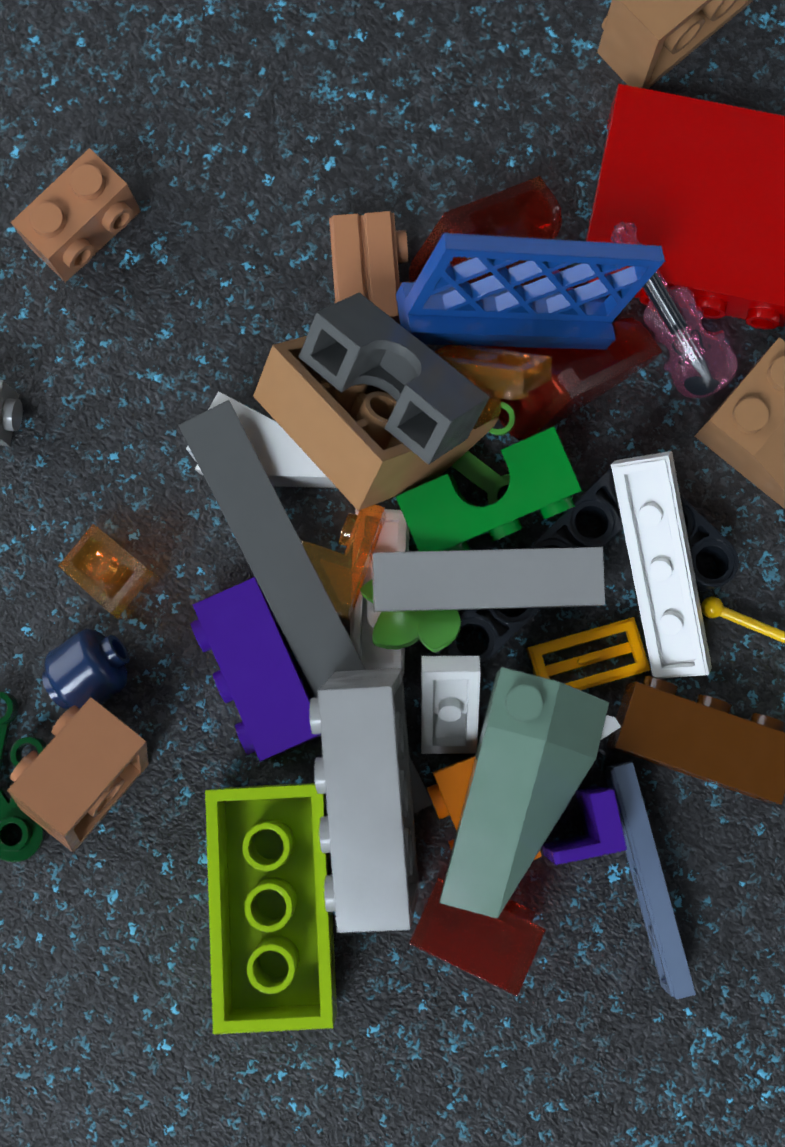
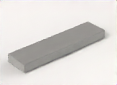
M603 547L382 552L372 554L373 612L605 605Z

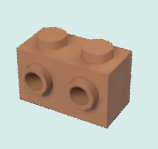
M89 148L10 223L29 248L66 283L118 232L124 229L141 210L128 184Z

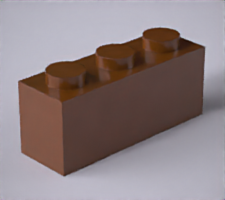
M645 676L643 684L633 682L626 685L616 716V720L621 727L610 734L607 748L763 802L782 805L785 796V722L758 713H752L751 720L749 721L730 714L732 707L730 703L699 694L697 702L676 695L677 685L650 676Z

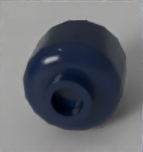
M84 629L46 655L45 672L42 673L43 685L51 699L63 709H69L73 705L80 709L90 697L99 704H102L126 686L127 670L125 665L130 661L128 652L121 641L114 635L105 637L96 630Z

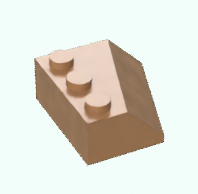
M307 336L272 345L253 395L358 511L440 477L486 435L499 419L483 409L467 440L428 465L385 429L397 403L396 400L386 391L366 384L354 385L340 392L299 358Z

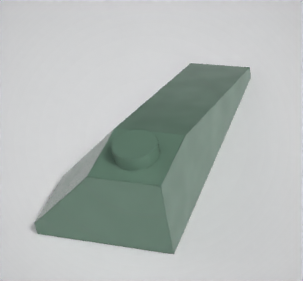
M504 667L499 669L495 675L439 903L494 918L499 917L595 762L609 702L558 681Z

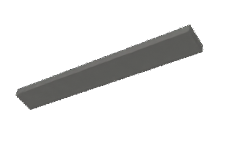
M230 400L179 424L178 426L316 698H318L320 687L334 672L366 670ZM410 758L413 811L415 814L433 803Z

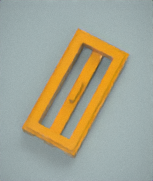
M634 617L526 649L533 666V674L549 679V676L629 653L633 654L635 661L633 664L564 683L580 691L650 671ZM626 632L629 642L545 666L543 655Z

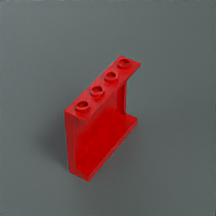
M618 84L606 128L608 133L586 241L662 246L665 262L656 272L676 306L693 309L694 314L703 318L718 319L730 316L745 319L749 326L758 329L784 327L785 116ZM632 266L623 267L621 269L610 272V274H614L616 272L622 271ZM597 277V278H594V279H592V280L586 281V282L581 283V284H578V285H576V286L585 285V284H587V283H590V282H593V281H595V280H598L599 278H598V277ZM642 287L634 297L640 298L639 300L642 304L656 308L645 288Z

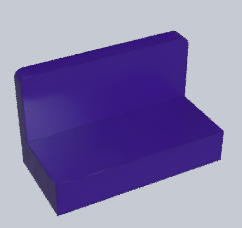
M600 786L577 789L575 796L584 834L545 842L542 846L543 855L555 865L626 851L627 846L614 790Z

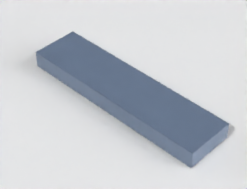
M620 762L605 766L603 772L607 787L613 789L627 846L625 854L661 987L676 1000L696 995L633 762Z

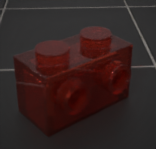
M439 877L436 878L407 942L518 997L546 931L545 928L532 923L536 912L510 899L498 918L439 903L444 880Z

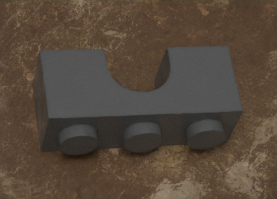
M360 292L316 312L299 355L302 361L340 392L354 385L366 384L378 387L390 394L397 403L385 429L428 465L467 440L490 396Z

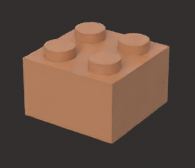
M92 697L80 709L73 705L58 719L52 729V734L55 735L53 740L40 754L33 750L19 762L10 776L14 783L8 789V792L22 812L73 853L149 765L146 741Z

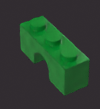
M555 427L501 450L509 469L510 481L503 497L494 504L477 506L466 500L461 494L454 476L448 473L395 496L418 551L471 550L467 542L468 540L488 532L492 542L523 529L519 518L539 509L543 518L547 519L575 507L572 495L582 490Z

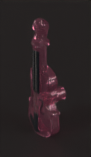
M621 221L614 226L611 236L613 243L642 245L636 238L637 227L634 223ZM657 270L642 287L649 298L643 318L645 324L655 333V340L658 343L665 344L670 352V358L664 362L663 367L671 373L678 392L684 396L702 398L712 395L724 388L734 378L738 368L737 355L724 340L725 332L723 330L711 332L705 328L701 320L703 318V310L696 306L693 292L684 286L668 287L660 271Z

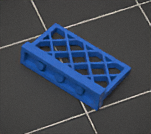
M443 233L416 282H402L396 292L400 325L425 345L606 350L616 339L613 320L665 262L662 246ZM453 257L473 258L455 266L450 264ZM519 260L527 261L509 269L505 267ZM574 263H582L561 272L558 270ZM632 266L630 268L624 269L614 274H610V272L621 269L623 267ZM489 272L493 274L471 284L467 282ZM543 275L547 276L543 279L532 282L525 286L521 285L522 283L530 281ZM597 277L599 278L598 280H595L593 282L587 283L585 285L573 289V286H576L578 284L584 283Z

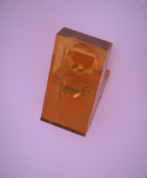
M447 345L434 351L490 396L473 429H477L500 415L501 399L525 398L529 395V391L551 380L552 357L471 345Z
M372 505L360 510L358 515L348 514L339 540L340 545L347 547L345 554L301 541L340 618L351 621L361 592L360 588L363 586L372 560V554L375 551L386 519L384 507Z
M95 524L91 525L58 565L117 619H128L161 578Z

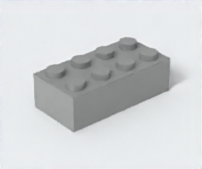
M403 668L334 672L318 690V698H311L310 700L311 730L313 734H321L323 757H316L315 786L318 794H326L328 816L320 818V847L322 853H331L332 875H326L324 882L326 911L336 912L337 933L410 930L420 890Z

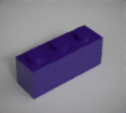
M253 577L193 604L198 617L197 620L190 622L193 633L204 653L212 649L220 670L212 673L213 679L223 701L227 704L234 700L242 719L241 722L235 724V730L246 754L250 755L256 752L259 761H266L320 737L321 734H313L311 730L310 694L278 621L256 578Z

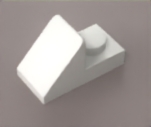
M422 656L421 754H476L481 673L479 656Z

